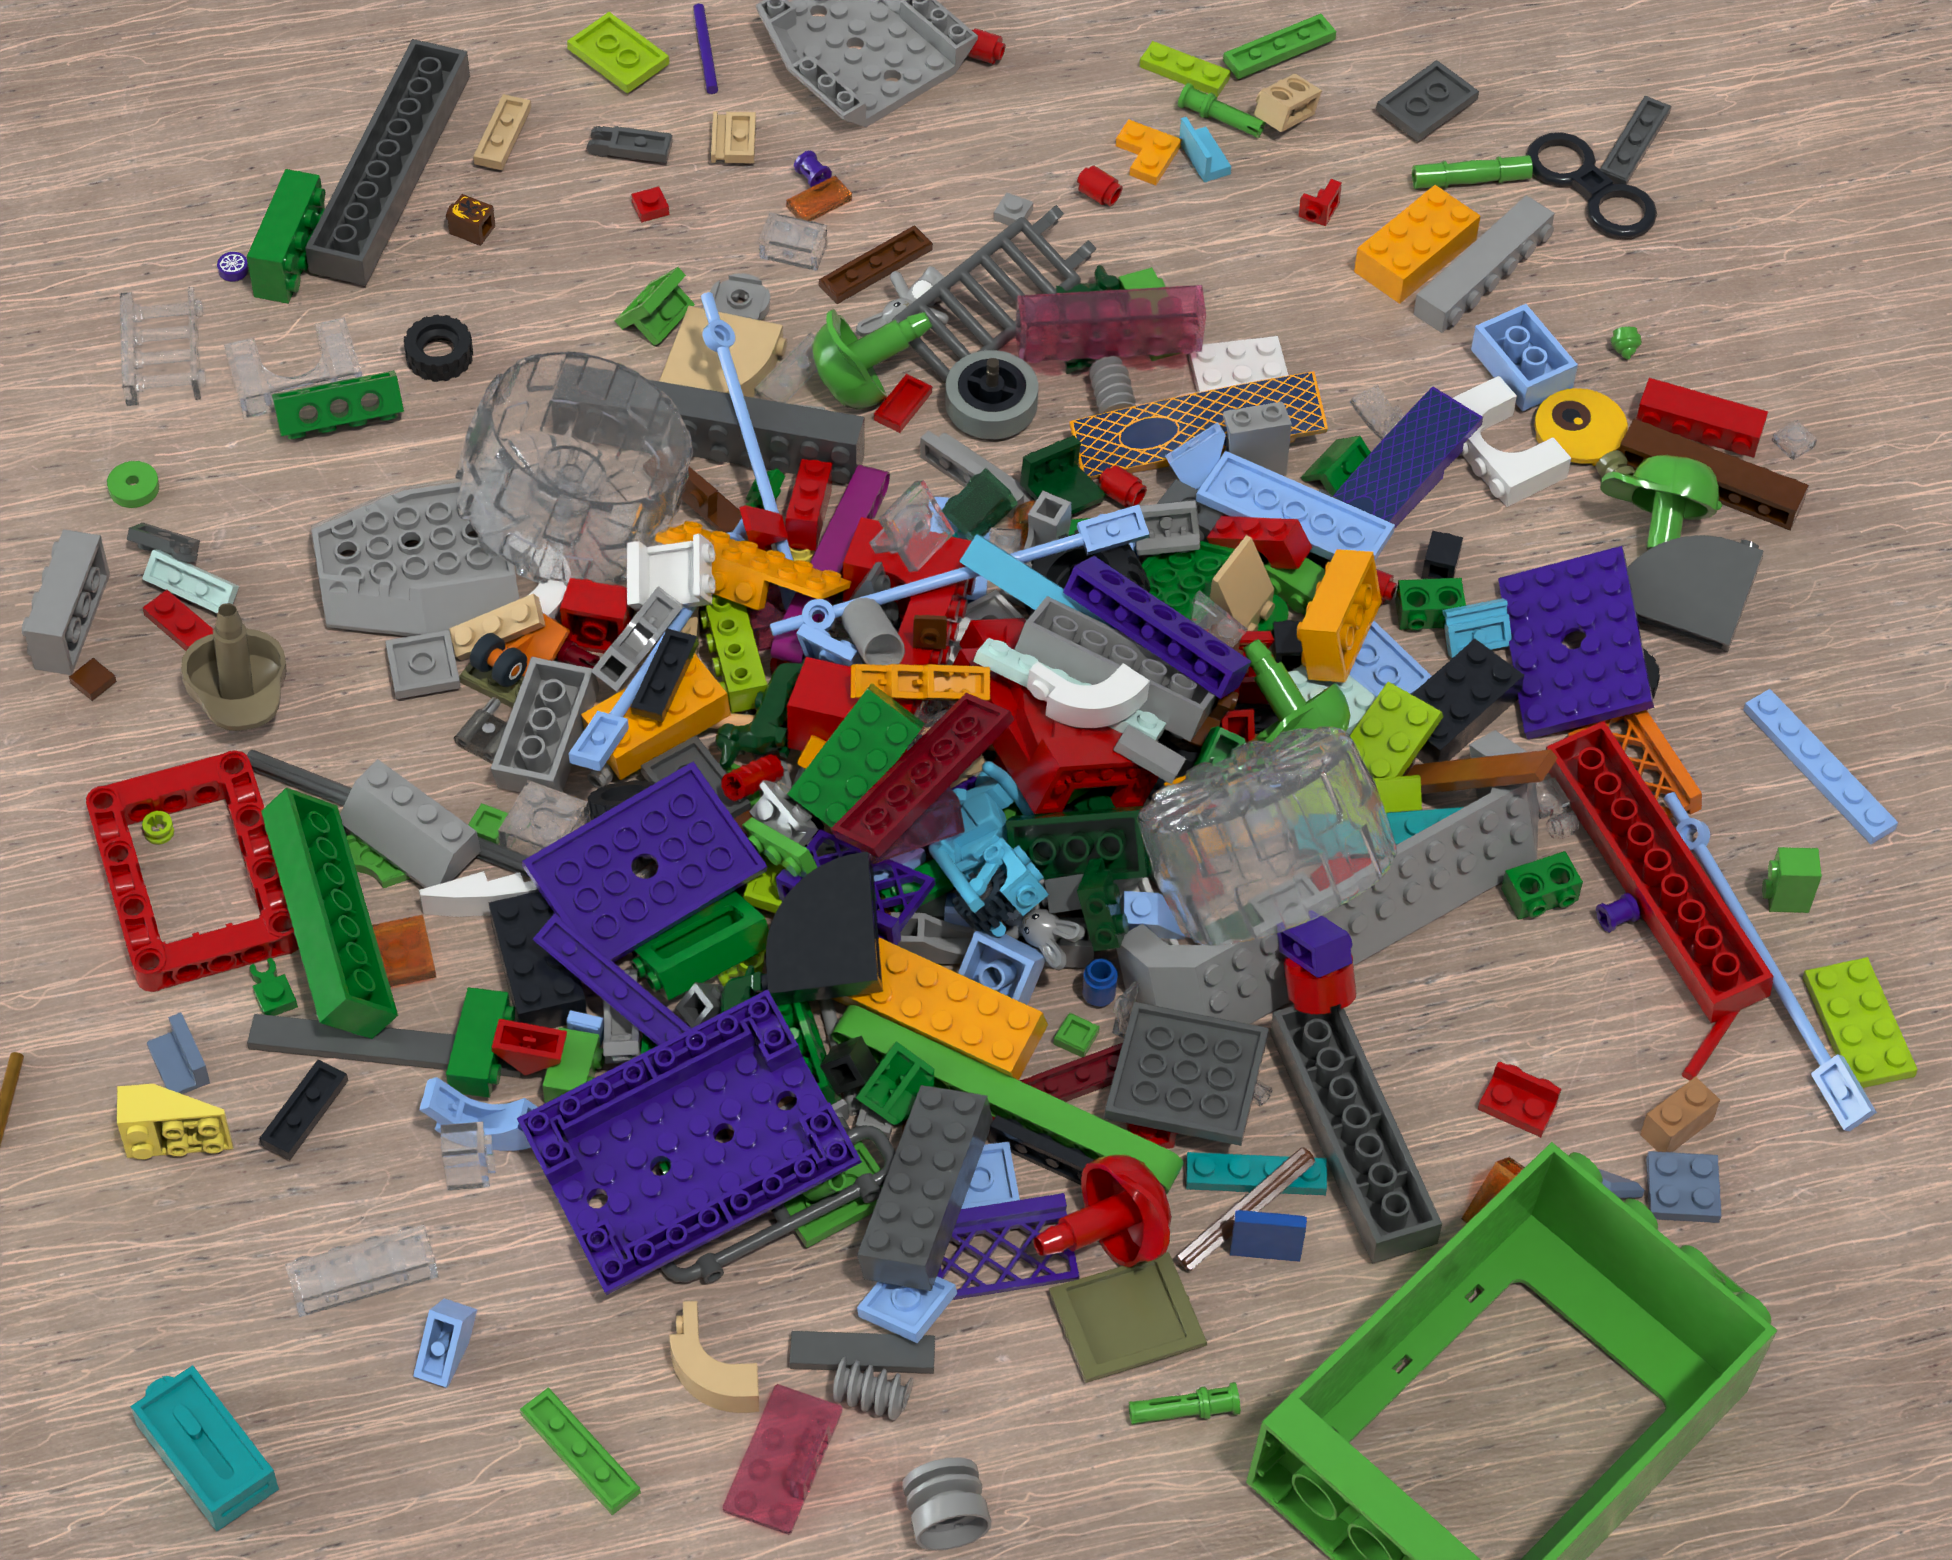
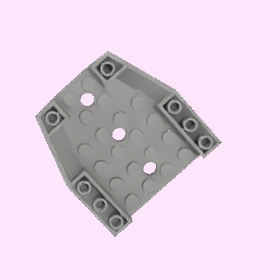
M763 0L756 4V9L787 70L843 120L864 127H868L954 75L978 40V35L937 0H792L790 2L788 0ZM814 14H824L825 16H824V17H821V16H813V15H814ZM851 46H860V47H862V48H861V49H857V48H849V47H851ZM888 78H896V79H898V81H897V82L892 81V80L886 81V79H888Z
M496 473L402 486L311 525L326 625L329 628L415 636L449 630V628L519 599L512 552ZM474 530L483 532L481 536L475 538L467 535ZM409 540H416L420 542L417 546L407 547L404 545V543ZM344 550H354L356 552L349 557L340 555Z

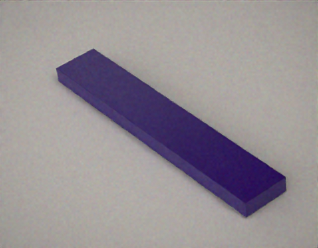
M556 913L533 938L538 945L655 1044L660 1045L691 1029V1027Z

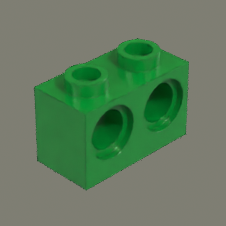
M1462 578L1398 580L1395 603L1399 630L1445 629V617L1442 610L1466 606Z
M1566 851L1505 870L1501 890L1517 919L1520 920L1526 917H1538L1546 911L1557 907L1565 908L1571 906L1579 900L1583 881Z

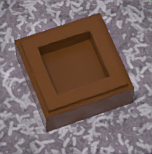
M95 658L89 660L69 676L70 684L91 701L117 682L115 675Z

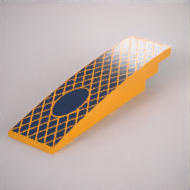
M1315 371L1178 396L1069 422L1072 436L1074 435L1081 442L1078 465L1091 479L1100 478L1106 468H1111L1114 465H1118L1129 473L1170 467L1165 455L1217 422L1226 435L1221 454H1224L1226 450L1227 427L1223 419V412L1227 410L1283 402L1292 423L1290 443L1294 442L1296 438L1323 434L1328 430Z

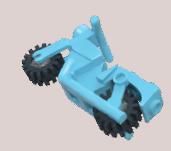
M986 761L982 765L983 771L977 776L974 788L968 791L956 788L940 795L908 830L910 842L924 849L926 855L928 853L929 856H932L956 888L955 895L957 898H953V903L958 914L972 929L974 928L976 931H981V929L984 931L990 930L996 937H1001L1006 932V927L1001 922V919L1006 922L1009 919L1007 916L1008 912L1014 913L1017 909L1024 916L1049 894L1039 882L1044 876L1030 862L1031 859L1019 845L1013 849L1006 842L1008 840L1007 819L1002 809L1015 801L1023 815H1033L1034 813L1011 776L993 762ZM957 805H962L960 811L957 809Z

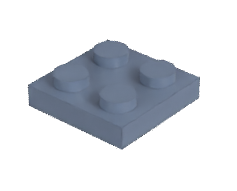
M1648 1151L1646 1157L1648 1208L1656 1220L1719 1223L1721 1219L1718 1155Z

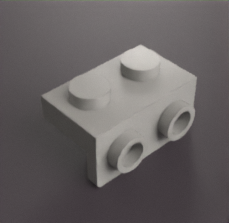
M1196 500L1140 506L1149 531V537L1136 541L1137 555L1156 556L1161 553H1187L1200 549V527Z

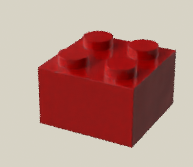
M570 578L560 607L562 625L570 630L565 641L571 640L576 642L578 647L583 650L602 654L619 637L634 615V609L627 605L626 587L598 583L589 579Z

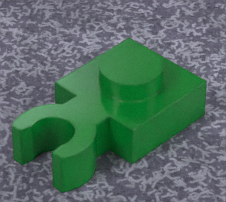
M272 958L267 959L269 969L266 972H259L254 964L250 965L252 979L257 983L252 986L263 1015L276 1016L298 1008L296 998L285 974L277 977L276 964Z

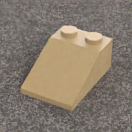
M1248 535L1243 538L1212 579L1206 631H1209L1211 626L1228 631H1258L1259 622L1262 619L1267 620L1275 608V603H1273L1274 587L1253 539Z

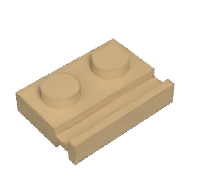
M713 111L711 163H716V160H725V163H754L756 112H726V115H718V111Z

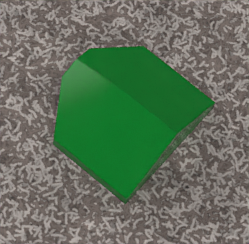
M896 1041L878 1063L870 1078L855 1098L891 1124H899L909 1118L920 1086L934 1087V1068Z

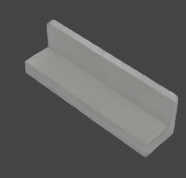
M928 430L920 438V458L979 498L994 500L993 507L1013 521H1017L1035 504L1036 500L1020 485V482L947 433H942L938 437Z

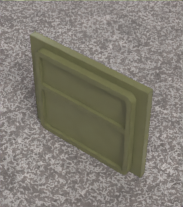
M1166 1252L1158 1259L1144 1261L1133 1267L1120 1266L1049 1288V1294L1085 1383L1207 1346L1206 1338L1189 1301L1190 1298L1186 1294L1169 1252Z

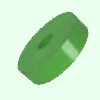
M124 462L116 466L107 478L111 499L122 507L137 508L144 506L154 500L159 492L157 473L151 465L145 462Z

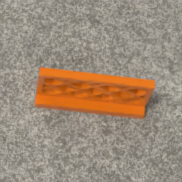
M1647 710L1604 720L1609 728L1611 724L1621 719L1627 724L1628 730L1626 735L1612 732L1617 741L1623 743L1622 748L1625 752L1628 744L1642 747L1644 750L1642 760L1629 757L1633 765L1639 767L1638 772L1641 777L1644 769L1657 771L1661 777L1658 784L1645 782L1650 791L1655 792L1654 797L1657 801L1660 793L1667 795L1675 792L1685 811H1688L1689 814L1702 809V792ZM1599 722L1592 723V724H1588V725H1585V726H1583V727H1580V728H1578V729H1576V730H1574V731L1568 733V736H1571V735H1573V734H1575V733H1577V732H1580V731H1582V730H1584V729H1586V728H1588V727H1591V726H1593V725H1595V724H1597V723H1599ZM1662 807L1668 818H1673L1669 808Z

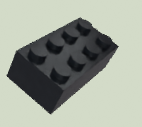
M1473 639L1411 694L1438 709L1444 716L1416 758L1423 763L1450 761L1519 699L1518 693L1522 689L1524 674L1477 639Z
M540 891L489 902L491 924L511 1001L515 1007L517 1022L557 1028L567 1025V1017L570 1010L587 1014L586 999L580 979L533 940L536 934L555 914Z

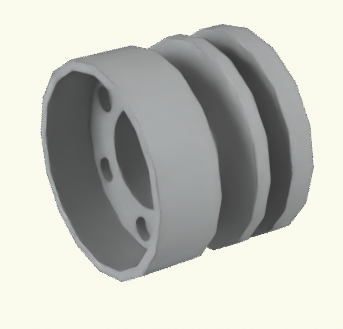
M962 1457L934 1460L915 1468L903 1479V1491L907 1497V1507L913 1512L911 1523L916 1543L921 1548L948 1550L962 1547L975 1542L991 1529L992 1521L987 1502L981 1496L982 1483L979 1480L978 1467L972 1460Z

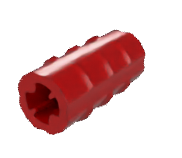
M769 754L757 760H752L738 769H732L731 772L723 776L721 787L726 797L737 801L762 790L759 785L763 780L774 783L780 781L784 775V768L778 757Z

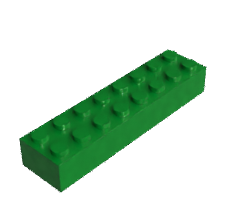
M286 787L261 813L319 1023L373 1039L398 1016V1012L338 806Z

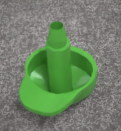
M835 309L827 312V323L816 333L812 343L813 359L818 374L833 397L843 406L853 409L874 406L885 400L887 394L873 367L909 348V342L916 338L919 339L933 326L926 313L922 312L908 316L899 323L895 319L868 335L857 339L846 320L841 315H838Z
M1671 455L1653 456L1644 459L1636 468L1633 476L1619 472H1610L1601 478L1600 490L1604 494L1631 502L1640 509L1652 513L1647 550L1666 541L1680 538L1683 519L1697 520L1710 518L1722 507L1721 502H1719V487L1714 472L1709 466L1693 458Z
M1259 639L1243 648L1246 658L1252 661L1250 667H1252L1257 675L1253 678L1279 719L1260 732L1254 739L1242 745V750L1245 754L1262 751L1268 758L1286 766L1296 765L1318 757L1341 739L1349 727L1350 711L1346 697L1337 683L1332 684L1306 702L1283 663H1277L1272 656L1273 653Z

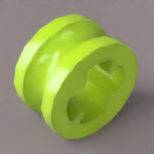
M154 811L143 819L142 827L148 842L160 845L167 843L174 836L172 819L168 813ZM158 824L164 825V829L159 827L160 831H153L152 829L153 826L158 828Z

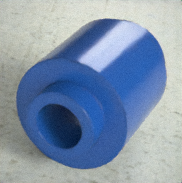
M1105 959L1093 960L1084 970L1082 994L1084 999L1093 1006H1106L1115 999L1118 973L1110 961Z

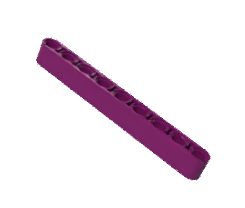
M860 464L857 466L810 562L813 564V568L821 571H835L840 573L841 578H843V561L861 517L874 520L886 495L890 481V472ZM796 592L782 620L802 615L804 606L816 598ZM838 593L823 600L833 605ZM815 614L812 619L820 623L824 620V616ZM799 629L774 636L771 647L772 658L790 663H801L805 659L796 634Z

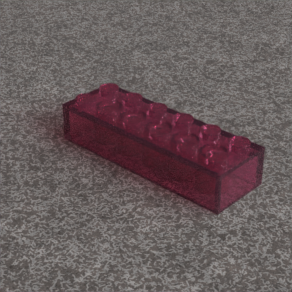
M1202 285L1017 296L1015 334L1018 357L1025 362L1037 363L1049 360L1069 361L1071 359L1083 358L1100 359L1110 356H1158L1168 353L1190 354L1202 352L1206 323Z

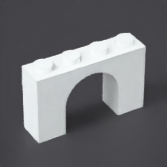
M1497 376L1453 397V399L1483 417L1482 425L1464 443L1463 452L1460 456H1463L1471 465L1475 475L1485 481L1491 493L1508 507L1566 479L1571 457L1554 438L1517 453L1499 451L1484 441L1480 434L1482 431L1513 416L1517 395L1500 376Z

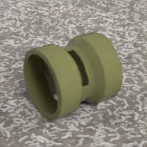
M1619 450L1605 454L1596 464V470L1601 477L1610 472H1619L1632 476L1635 473L1633 467L1627 466V459Z

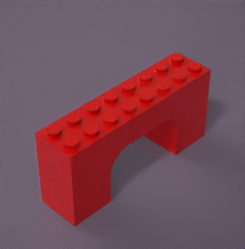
M861 517L843 561V579L851 581L850 588L843 591V602L850 599L855 588L876 562H882L885 574L890 578V588H894L966 567L959 561L972 541ZM976 577L895 601L899 607L901 622L898 635L902 639L905 648V654L899 664H948L951 652L949 644L950 641L955 642L959 631V623L957 622L959 618L964 619L968 604L966 597L967 595L972 596ZM915 615L947 617L946 649L913 648ZM810 657L805 658L787 704L788 748L803 751L812 735L827 742L859 700L851 698V666ZM895 700L924 723V712L930 713L933 700ZM924 726L916 737H921ZM914 740L904 751L901 757L916 743L914 742Z

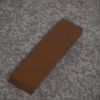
M914 225L820 278L819 287L836 304H839L890 275L892 272L932 251L933 243Z

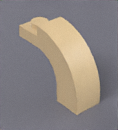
M697 1301L683 1302V1315L676 1316L677 1334L669 1335L671 1360L681 1384L693 1397L715 1409L733 1413L759 1412L757 1363L727 1364L709 1356L699 1341Z

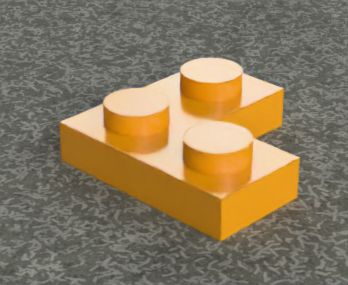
M1128 119L1116 138V147L1138 155L1130 167L1129 176L1157 185L1181 148L1182 139Z

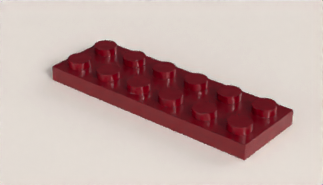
M965 693L831 828L835 837L879 858L1015 720L1010 710Z

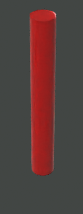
M1740 1010L1725 1015L1716 1021L1683 1071L1682 1076L1690 1081L1695 1076L1697 1077Z

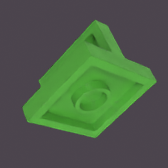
M676 267L651 281L614 321L622 330L634 324L654 346L659 344L685 316L688 306L695 305L678 286L686 275L679 267Z

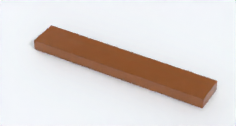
M1550 749L1415 764L1406 776L1419 775L1421 777V794L1535 783L1543 781L1556 762L1557 756Z

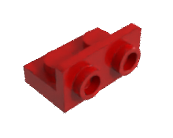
M1498 1062L1495 1066L1493 1077L1479 1102L1478 1110L1541 1138L1558 1105L1561 1088L1555 1086L1547 1079H1539L1525 1073L1515 1065Z

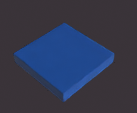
M1244 1210L1235 1211L1230 1256L1300 1262L1307 1217Z

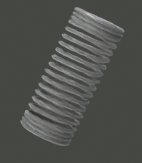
M867 597L851 601L845 607L842 614V624L865 663L872 665L899 664L905 654L904 644L881 606L874 599Z

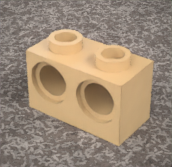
M1293 74L1267 88H1263L1256 98L1257 106L1254 115L1282 132L1315 114L1322 90L1297 74Z

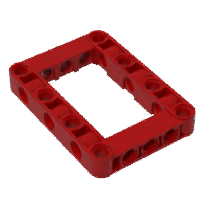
M237 750L228 751L209 758L98 786L88 793L86 805L136 981L144 991L156 992L164 988L261 962L268 958L292 954L299 949L261 813L265 807L250 760L245 753ZM225 799L261 915L254 920L236 925L232 923L225 924V928L200 935L199 932L192 934V937L166 944L165 941H161L128 825L142 822L146 815L154 811H163L171 814Z

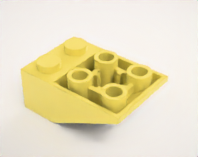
M156 1084L117 1086V1125L127 1158L148 1159L159 1155L184 1156L187 1153H219L223 1150L233 1149V1142L224 1109Z

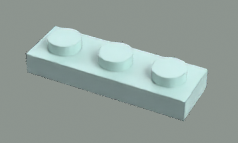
M152 550L142 578L151 584L168 590L215 613H218V608L222 604H233L239 588L238 585L194 565L174 559L171 555L161 550Z

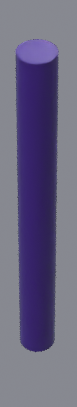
M698 3L693 6L706 90L709 94H715L718 92V85L705 8L703 4Z

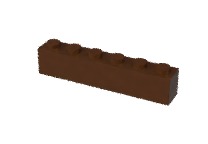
M1633 419L1619 448V451L1627 459V466L1633 467L1635 471L1644 459L1658 455L1696 459L1709 466L1714 472L1719 487V502L1722 505L1790 531L1804 504L1809 485L1796 479L1786 477L1765 467H1760L1736 456H1731L1637 419Z

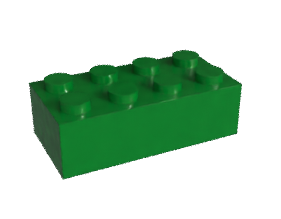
M290 169L284 170L246 256L255 298L289 304L293 293L298 292L301 281L300 276L303 270L306 271L308 269L305 247L325 210L326 192L322 188L320 175Z
M871 683L787 795L832 828L898 761L925 723Z

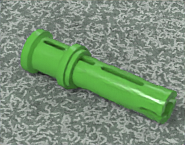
M1191 83L1185 85L1178 100L1179 108L1187 107L1200 113L1202 118L1213 117L1251 134L1255 138L1260 137L1266 124L1261 119L1218 101L1213 93L1206 94L1195 89Z
M1236 1382L1229 1383L1228 1387L1208 1390L1205 1386L1199 1387V1389H1196V1393L1128 1402L1132 1425L1199 1415L1200 1418L1210 1419L1213 1414L1233 1412L1234 1415H1239L1241 1412Z

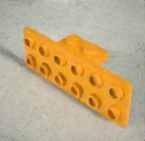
M686 521L682 525L669 527L668 530L655 535V541L662 544L693 541V535H703L713 544L715 549L712 575L715 579L716 588L712 594L756 610L765 608L769 582L816 599H825L850 588L851 581L841 578V574L838 572L815 569L813 564L807 561H792L785 558V554L782 552L764 551L757 548L758 545L756 543L730 539L728 533L722 531L711 532L702 529L703 525L697 522Z

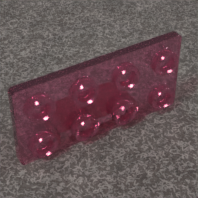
M779 1384L775 1385L725 1499L723 1512L787 1535L791 1534L843 1413L842 1406Z

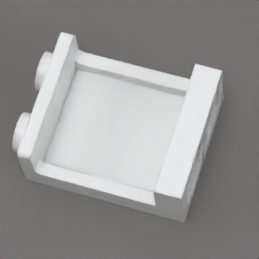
M701 534L693 535V541L646 547L640 541L627 543V605L638 612L658 586L684 606L683 608L711 605L712 593L715 592L716 588L715 579L712 575V562L715 561L713 544Z

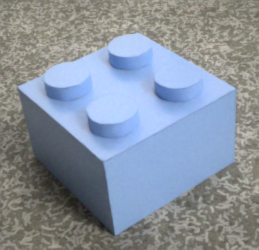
M981 929V931L974 932L958 974L1028 1005L1046 959L1042 952L1007 934L996 937L990 930L984 931Z

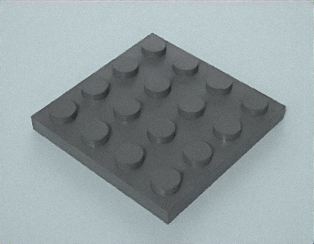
M1134 1002L1105 1107L1104 1119L1242 1146L1269 1028Z

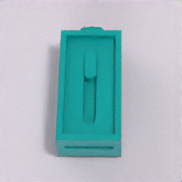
M192 1365L175 1377L162 1376L163 1378L152 1382L146 1388V1396L130 1407L137 1427L214 1529L219 1531L278 1491L279 1487L273 1468Z

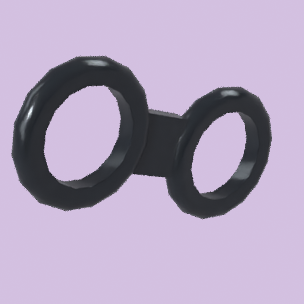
M1555 132L1537 137L1529 145L1526 156L1529 155L1531 157L1533 175L1546 184L1558 187H1573L1588 200L1586 207L1588 219L1600 232L1618 239H1630L1647 233L1654 226L1657 210L1650 196L1636 186L1623 183L1613 184V180L1595 166L1594 152L1584 140L1572 134ZM1550 146H1565L1573 149L1581 156L1583 165L1571 173H1557L1544 167L1539 161L1538 154ZM1612 197L1628 198L1640 205L1643 209L1644 217L1632 225L1614 224L1605 219L1600 213L1599 205Z

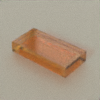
M835 175L787 199L786 207L802 225H805L852 201V193Z

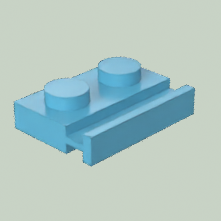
M1502 598L1442 610L1445 617L1444 628L1448 655L1454 657L1473 639H1477L1490 650L1510 646L1509 641L1512 640L1509 614H1507V600Z

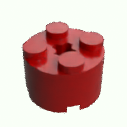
M1353 956L1352 964L1319 978L1290 958H1285L1284 969L1289 1003L1291 1001L1294 1003L1296 1010L1307 1014L1331 1013L1330 1007L1340 1004L1341 1009H1343L1355 1000L1357 992Z

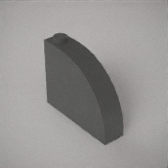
M1709 535L1680 537L1658 544L1647 550L1627 567L1638 622L1728 652L1763 559L1764 551L1759 549V545L1748 540H1741L1739 543L1730 539Z

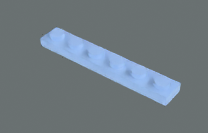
M1771 689L1745 703L1743 711L1870 844L1896 830L1898 825L1896 819Z

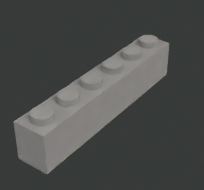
M1526 195L1416 295L1413 315L1441 333L1450 325H1456L1464 312L1469 308L1473 309L1476 307L1481 297L1487 291L1492 292L1500 279L1506 274L1510 275L1523 258L1527 259L1532 255L1537 245L1542 241L1546 242L1551 237L1554 231L1552 225L1555 213Z

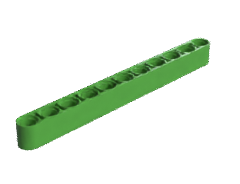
M848 1005L831 1034L832 1039L838 1044L862 1036L877 1063L882 1060L897 1041L934 1068V1087L987 1095L993 1117L999 1115L1004 1119L1016 1120L1024 1128L1037 1134H1046L1056 1143L1067 1148H1077L1091 1159L1096 1160L1109 1155H1129L1144 1162L1150 1171L1153 1172L1165 1189L1166 1194H1168L1184 1164L1177 1154L859 1006Z

